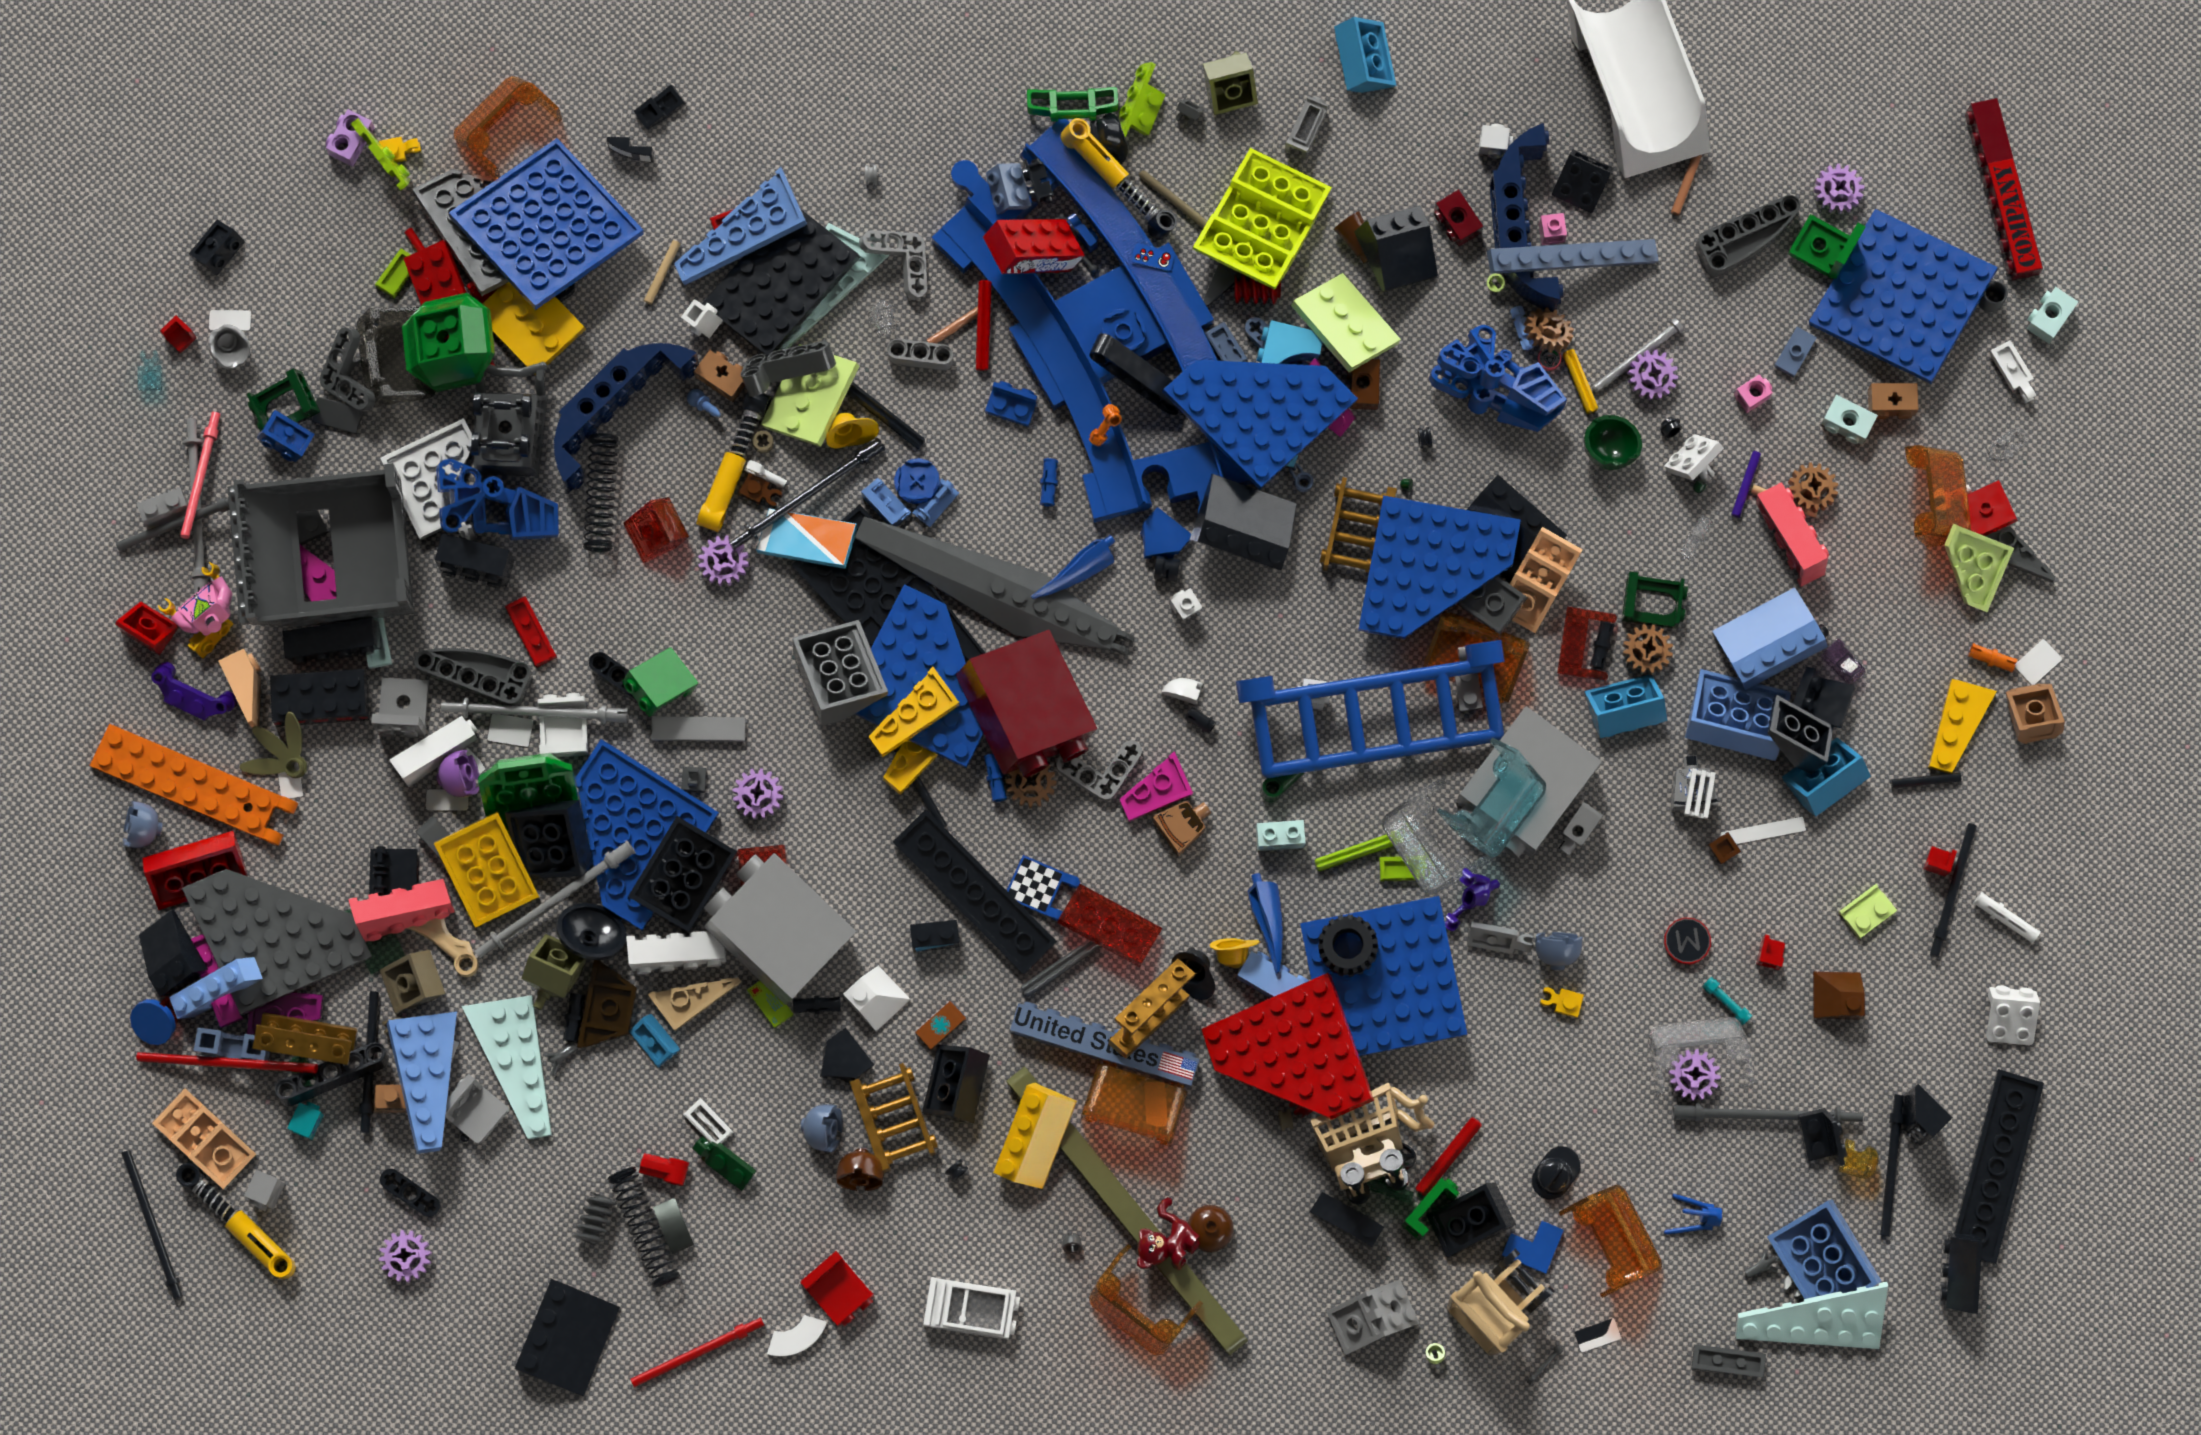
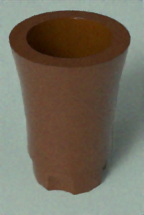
M1358 211L1338 224L1334 231L1347 243L1357 258L1359 257L1363 264H1366L1368 260L1354 233L1364 223L1361 213Z

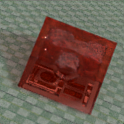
M669 497L650 500L623 522L643 563L675 549L689 538Z

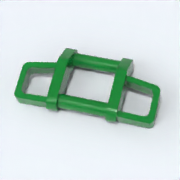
M1117 87L1088 88V91L1056 92V89L1027 90V112L1031 115L1050 117L1051 122H1058V119L1089 118V121H1095L1096 115L1112 113L1118 110ZM1107 96L1114 98L1113 103L1096 106L1095 98ZM1050 99V108L1034 106L1031 104V100ZM1088 100L1089 109L1057 110V101Z

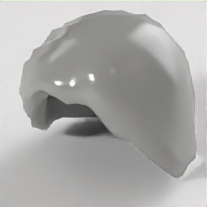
M223 325L210 333L208 350L212 358L224 369H236L247 361L250 355V343L244 332L233 325Z

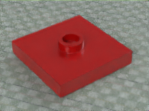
M1999 480L1957 499L1970 530L1983 536H1987L2018 521Z

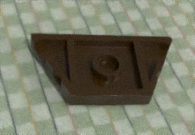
M594 960L577 1045L579 1049L629 1035L637 987L600 960Z

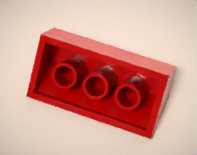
M234 831L142 858L144 875L158 910L187 902L182 891L183 887L222 870L228 869L248 877Z

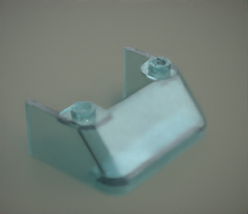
M1492 738L1490 742L1500 753L1493 763V773L1498 779L1471 814L1465 810H1460L1455 815H1452L1440 808L1437 813L1458 835L1484 854L1496 857L1503 851L1546 792V783L1519 750Z

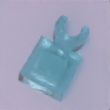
M153 350V357L146 359L145 351H141L140 358L144 366H137L138 390H162L161 365L155 366L159 361L158 352Z

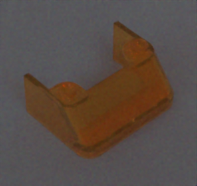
M510 76L455 128L454 138L456 143L497 180L501 177L498 168L483 155L490 145V138L486 132L517 102L523 105H531L537 101L558 122L562 120L560 109L534 84L519 77Z
M1617 1184L1589 1195L1559 1211L1560 1216L1573 1212V1217L1578 1224L1582 1226L1590 1225L1611 1265V1268L1606 1271V1282L1611 1288L1600 1293L1602 1298L1661 1270V1259L1626 1190L1621 1185Z
M1127 1244L1099 1278L1089 1295V1301L1094 1309L1151 1354L1162 1355L1170 1348L1203 1303L1199 1301L1179 1326L1170 1319H1161L1156 1324L1118 1295L1121 1290V1282L1112 1272L1132 1246Z

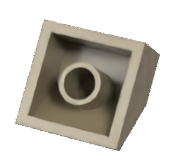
M430 950L410 953L380 969L395 1014L431 1002L446 994Z

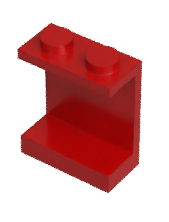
M837 1251L800 1281L801 1285L837 1327L840 1325L847 1326L855 1319L853 1315L859 1309L864 1311L873 1303V1292L867 1288Z

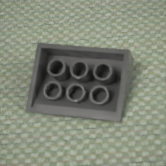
M859 620L792 638L793 655L821 726L843 721L888 695V690Z

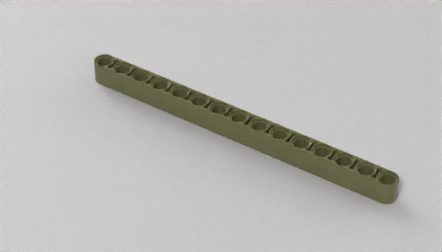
M1025 1066L1006 1080L1009 1087L1020 1100L1027 1085L1034 1082L1039 1084ZM1069 1121L1059 1148L1138 1244L1140 1240L1139 1232L1141 1229L1146 1228L1153 1232H1160ZM1168 1257L1161 1264L1155 1265L1229 1356L1248 1342L1246 1336L1187 1264L1178 1271L1173 1268L1171 1257Z

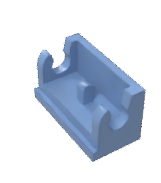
M879 478L861 491L862 498L886 524L897 527L911 515V511L904 506Z

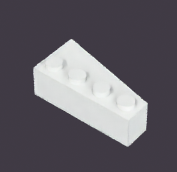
M708 931L691 932L690 937H685L683 933H671L666 935V939H661V936H656V934L646 935V937L642 938L643 940H635V936H626L629 966L632 971H637V974H649L652 969H660V972L674 971V967L684 966L686 970L698 968L700 964H707V967L721 966V962H727L725 947Z

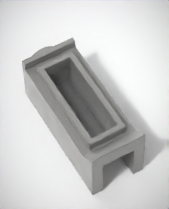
M1307 96L1305 104L1286 142L1285 151L1289 152L1292 147L1301 151V158L1306 159L1328 111V104H1325L1326 102L1323 99Z

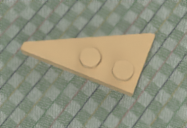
M739 977L726 978L715 982H704L682 988L677 987L671 988V990L650 992L648 996L673 1030L677 1031L742 982Z

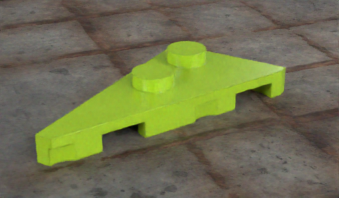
M357 118L351 125L359 136L367 142L368 148L391 177L395 176L400 181L397 187L400 190L404 189L410 182L408 177L410 175L409 171L404 165H398L394 161L395 155L387 146L383 148L361 120Z

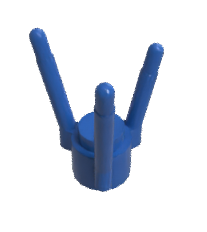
M1673 1194L1672 1197L1674 1199L1702 1207L1701 1211L1683 1209L1682 1212L1700 1216V1222L1704 1224L1664 1230V1234L1712 1230L1713 1226L1719 1227L1722 1221V1208L1714 1207V1204L1703 1203L1685 1196Z

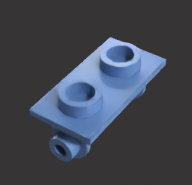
M941 479L936 495L929 501L920 503L912 512L928 527L932 526L959 494L953 488L954 485L948 480Z

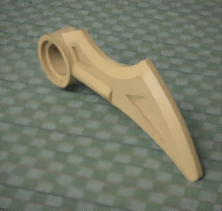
M436 918L427 921L422 926L407 928L428 938L454 960L455 970L462 977H471L478 971L479 963L474 956L470 942L462 941L452 936L447 930L445 918ZM464 959L473 961V966L468 971H463L460 968V963Z

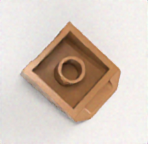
M2035 684L2014 688L2006 692L2012 724L2019 742L2027 744L2045 739H2054L2063 733L2065 721L2052 684Z

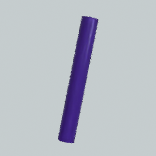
M1752 451L1731 513L1736 518L1741 516L1761 457V453L1757 451Z

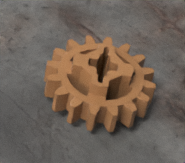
M1537 308L1536 312L1532 311L1524 323L1526 326L1524 333H1528L1526 339L1533 340L1532 345H1539L1541 351L1547 348L1549 353H1552L1554 349L1558 353L1561 352L1562 348L1567 349L1574 336L1572 335L1574 328L1569 327L1571 321H1565L1564 314L1559 316L1557 315V310H1554L1552 313L1549 308H1545L1544 312Z
M1809 462L1807 468L1804 465H1800L1799 471L1794 470L1792 473L1793 478H1790L1788 484L1792 485L1789 489L1793 493V501H1798L1797 507L1805 506L1804 512L1812 508L1813 512L1817 513L1819 507L1824 511L1827 508V504L1832 505L1834 502L1833 498H1836L1838 492L1834 490L1838 487V483L1832 482L1836 477L1835 474L1829 476L1830 468L1827 467L1825 470H1822L1820 463L1816 468L1813 467L1812 462ZM1806 475L1805 481L1799 483V480ZM1827 492L1826 497L1820 500L1821 494Z
M1643 624L1641 631L1635 627L1633 629L1634 635L1627 634L1626 638L1629 641H1624L1622 645L1627 648L1623 651L1622 656L1629 657L1625 663L1633 664L1632 671L1639 668L1641 675L1644 674L1645 670H1648L1649 674L1653 675L1654 669L1660 673L1663 669L1662 665L1668 666L1669 661L1666 658H1672L1673 653L1668 650L1673 648V644H1667L1670 636L1663 637L1664 629H1660L1657 632L1655 631V625L1647 629V626ZM1641 636H1646V638L1642 641H1635L1637 638ZM1655 638L1661 643L1662 646L1658 645ZM1648 642H1650L1649 646L1651 652L1650 654H1648L1646 658V649L1644 648L1645 646H1647ZM1633 653L1638 655L1640 661L1636 659ZM1661 658L1659 661L1649 664L1650 660Z
M1050 765L1029 777H1023L1020 769L1009 772L1008 775L1011 779H1007L1006 784L1011 785L1007 789V793H1014L1012 801L1014 802L1019 799L1021 807L1026 802L1029 809H1032L1033 803L1041 807V800L1048 803L1049 797L1047 795H1054L1055 791L1051 787L1056 786V781L1051 780L1055 777V772H1048ZM1017 776L1022 781L1018 789L1015 785ZM1044 777H1046L1047 786L1045 790L1041 785V781L1044 779ZM1027 779H1029V780H1031V781L1034 780V779H1036V780H1035V785H1036V786H1033V785L1027 786ZM1035 794L1036 797H1026V795Z

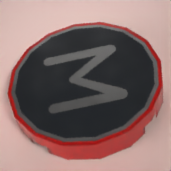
M1684 917L1675 920L1668 927L1664 935V947L1667 954L1673 960L1680 964L1691 965L1701 961L1707 955L1711 947V936L1708 928L1701 921Z

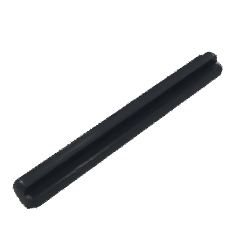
M854 382L851 383L847 392L851 398L916 449H920L924 445V437Z

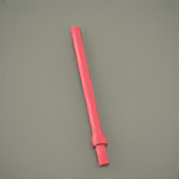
M218 412L211 413L208 427L204 431L203 438L205 440L180 534L184 539H189L213 443L218 437L219 431L217 427L221 415Z

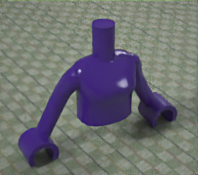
M1464 868L1462 871L1463 876L1459 879V881L1467 886L1462 895V905L1452 914L1448 913L1446 915V928L1451 932L1456 930L1460 925V921L1457 919L1460 914L1476 906H1485L1489 900L1490 892L1500 887L1497 879L1490 881L1488 877L1473 874L1470 870Z

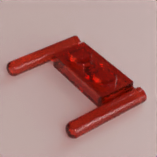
M1567 606L1557 673L1606 681L1608 679L1607 672L1582 668L1589 619L1615 623L1617 620L1616 614Z

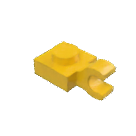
M402 137L379 141L383 148L387 146L395 155L393 159L396 163L407 161L406 154L421 152L420 142H418L417 138L407 140L406 142H403Z

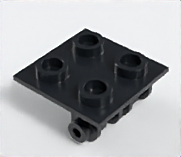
M384 846L370 849L369 895L374 893L389 895L393 889L398 888L406 889L407 891L412 890V886L417 884L418 849H386Z

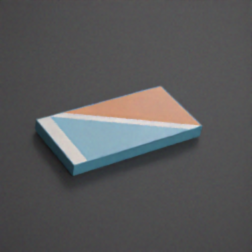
M768 509L767 516L773 513L775 509ZM789 512L762 531L756 550L759 554L846 569L858 526L855 523Z

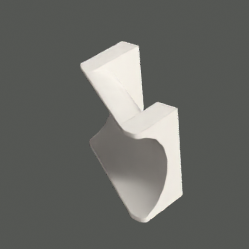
M1566 0L1571 39L1579 51L1588 49L1610 108L1617 166L1624 178L1711 152L1705 100L1666 0H1631L1622 8L1606 13L1586 11L1578 6L1574 0Z

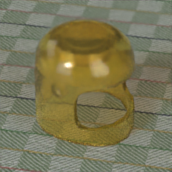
M1846 1138L1845 1148L1847 1157L1844 1158L1845 1165H1839V1172L1862 1179L1871 1177L1878 1167L1879 1156L1877 1150L1868 1145L1862 1152L1855 1151V1141Z

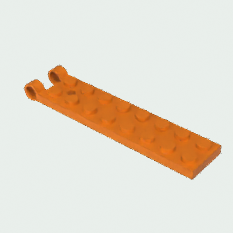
M112 724L108 725L89 765L91 768L275 846L280 845L284 836L273 829L266 828L275 808L294 815L299 804L292 799L280 796ZM252 804L253 808L251 811L246 812L244 806Z

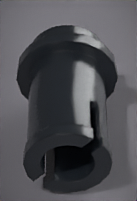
M1192 707L1185 717V720L1202 729V733L1207 732L1209 734L1216 725L1212 716L1209 718L1195 709V707Z

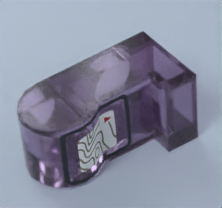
M1837 639L1820 657L1846 683L1854 684L1866 671L1860 662L1844 647L1845 644L1840 639Z

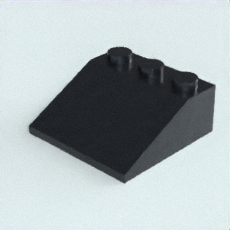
M1420 205L1367 219L1354 231L1382 292L1438 276L1430 225Z
M580 800L558 801L505 813L510 838L531 879L582 876L594 867Z

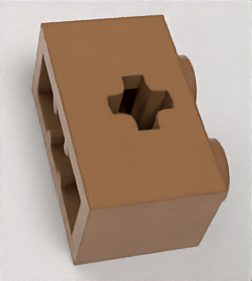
M709 350L695 369V378L731 402H734L745 387L741 378L743 367L739 364L732 365L727 361L728 358L721 352L717 351L714 353ZM726 371L727 377L724 375L719 377V372L723 374Z
M1871 383L1868 388V410L1878 415L1876 419H1887L1889 416H1898L1899 419L1912 418L1918 411L1917 383ZM1890 398H1892L1893 401H1894L1895 403H1897V404H1896V405H1893V402H1892V401H1889Z

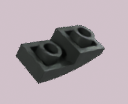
M675 1198L653 1207L672 1254L694 1245Z

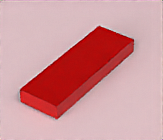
M526 596L506 605L505 608L536 668L557 658Z

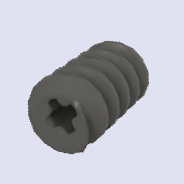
M590 1192L595 1196L587 1197L586 1199L591 1206L583 1207V1210L588 1215L580 1216V1220L585 1224L577 1225V1229L582 1233H576L573 1237L596 1245V1242L604 1241L599 1233H607L602 1224H609L611 1222L605 1215L614 1213L608 1207L617 1205V1203L608 1197Z

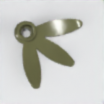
M287 712L285 718V734L288 748L270 731L258 726L252 728L253 734L258 741L278 759L259 758L249 760L240 764V770L260 775L286 772L292 778H300L305 775L307 763L300 756L302 752V731L293 712ZM295 762L298 763L299 770L294 768Z

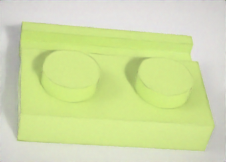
M1875 884L1838 913L1844 918L1858 939H1861L1894 914L1897 909L1886 895L1881 892L1878 885Z

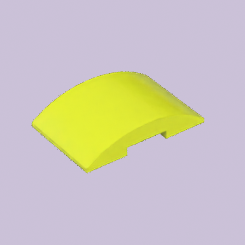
M1250 148L1232 178L1230 186L1214 214L1209 218L1192 249L1275 290L1300 251L1332 187Z

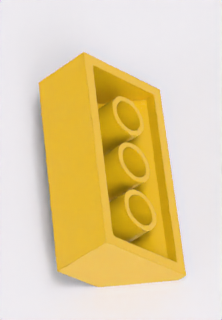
M1035 1082L1027 1085L993 1173L1016 1183L1043 1189L1077 1101Z

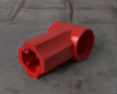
M644 1153L639 1173L663 1179L664 1182L684 1186L690 1163L676 1158L666 1159Z

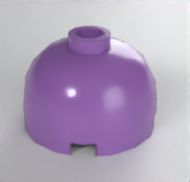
M466 749L448 754L441 761L439 773H437L438 784L454 797L471 796L479 791V787H476V780L480 776L478 766L472 755L467 756L466 752L468 751Z

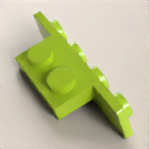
M1153 62L1144 63L1138 67L1135 73V81L1127 92L1128 98L1125 105L1119 111V121L1125 138L1130 127L1144 136L1149 135L1165 98L1164 93L1148 84L1156 66Z

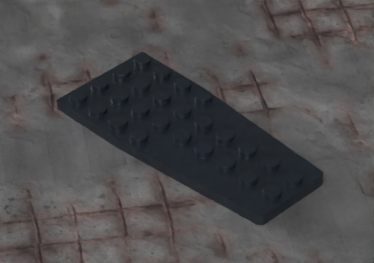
M859 504L841 521L857 524L858 531L864 517L873 519V517ZM855 538L846 569L796 560L791 565L798 575L844 623L860 621L871 647L904 584L946 604L931 584ZM946 604L965 662L967 663L969 659L984 654L985 651Z

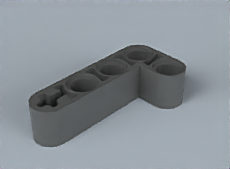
M820 341L773 351L768 356L764 353L755 355L746 361L741 372V378L748 395L753 397L766 392L771 382L827 371L836 365V360L827 341Z

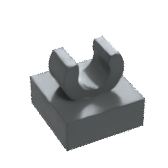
M1184 98L1176 108L1180 112L1176 116V121H1180L1182 116L1185 115L1189 119L1186 126L1190 127L1195 120L1201 117L1204 108Z
M683 767L681 789L688 792H705L707 769Z

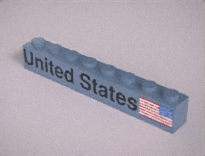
M1024 1002V1005L1018 1003L1010 1028L1011 1034L1191 1089L1199 1059L1195 1058L1196 1054L1185 1050H1182V1053L1175 1052L1172 1046L1162 1043L1156 1046L1150 1044L1151 1040L1146 1039L1125 1059L1108 1044L1109 1039L1119 1030L1115 1029L1114 1032L1107 1031L1104 1025L1092 1022V1025L1082 1023L1083 1019L1070 1015L1068 1019L1060 1016V1012L1047 1008L1046 1011L1037 1009L1038 1005L1030 1002Z

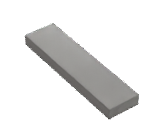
M652 716V741L745 742V717Z

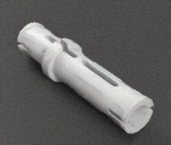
M1983 892L1977 896L1973 903L1990 914V918L1993 920L1996 918L2029 940L2030 943H2034L2041 932L2004 908L2003 903L2000 902L1998 904Z

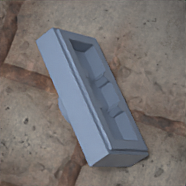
M1225 322L1205 332L1210 345L1220 361L1248 362L1246 355Z
M1796 327L1774 367L1794 378L1817 337Z

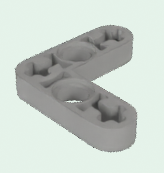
M876 230L867 231L861 236L859 245L866 253L902 256L904 291L908 298L918 300L926 294L925 242L922 236L916 233ZM870 238L872 242H878L879 240H881V243H875L873 246H871V243L867 242V239ZM888 238H893L897 242L896 249L888 246ZM912 240H913V244L917 245V247H916L915 249H914V247H913L912 245H905V246L903 247V244H908V243H910ZM911 261L918 263L919 272L911 270ZM916 285V288H919L920 291L916 293V290L912 289V286Z
M1134 740L1125 742L1104 774H1101L1078 758L1071 760L1073 768L1077 769L1078 765L1081 766L1076 773V777L1072 776L1074 774L1072 769H1062L1063 764L1061 762L1063 760L1061 756L1057 759L1056 766L1062 776L1098 799L1110 801L1115 797L1142 755V748ZM1134 746L1136 747L1135 752L1137 753V755L1135 756L1132 754L1130 756V758L1128 759V763L1132 764L1129 766L1125 761L1119 759V757L1121 756L1123 759H1125V757L1127 756L1126 748L1131 749ZM1115 765H1122L1125 768V774L1121 777H1116L1112 773V768ZM1085 771L1093 775V780L1087 784L1080 780V774ZM1107 776L1113 781L1119 782L1118 785L1114 782L1110 786L1111 794H1101L1102 789L1100 787H1106L1110 779H1107Z

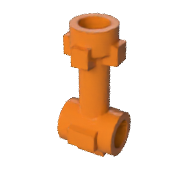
M1108 404L1103 408L1102 413L1105 417L1098 429L1095 428L1090 433L1089 441L1095 446H1101L1107 440L1106 433L1110 426H1117L1122 421L1118 407L1113 404Z

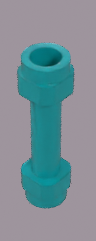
M1710 977L1702 987L1709 995L1712 993L1735 1015L1734 1019L1741 1025H1744L1752 1015L1745 1007L1742 1009L1719 987L1720 983Z

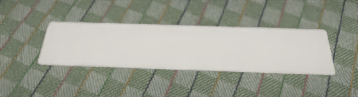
M1803 817L1726 832H1729L1736 844L1802 832L1806 831Z

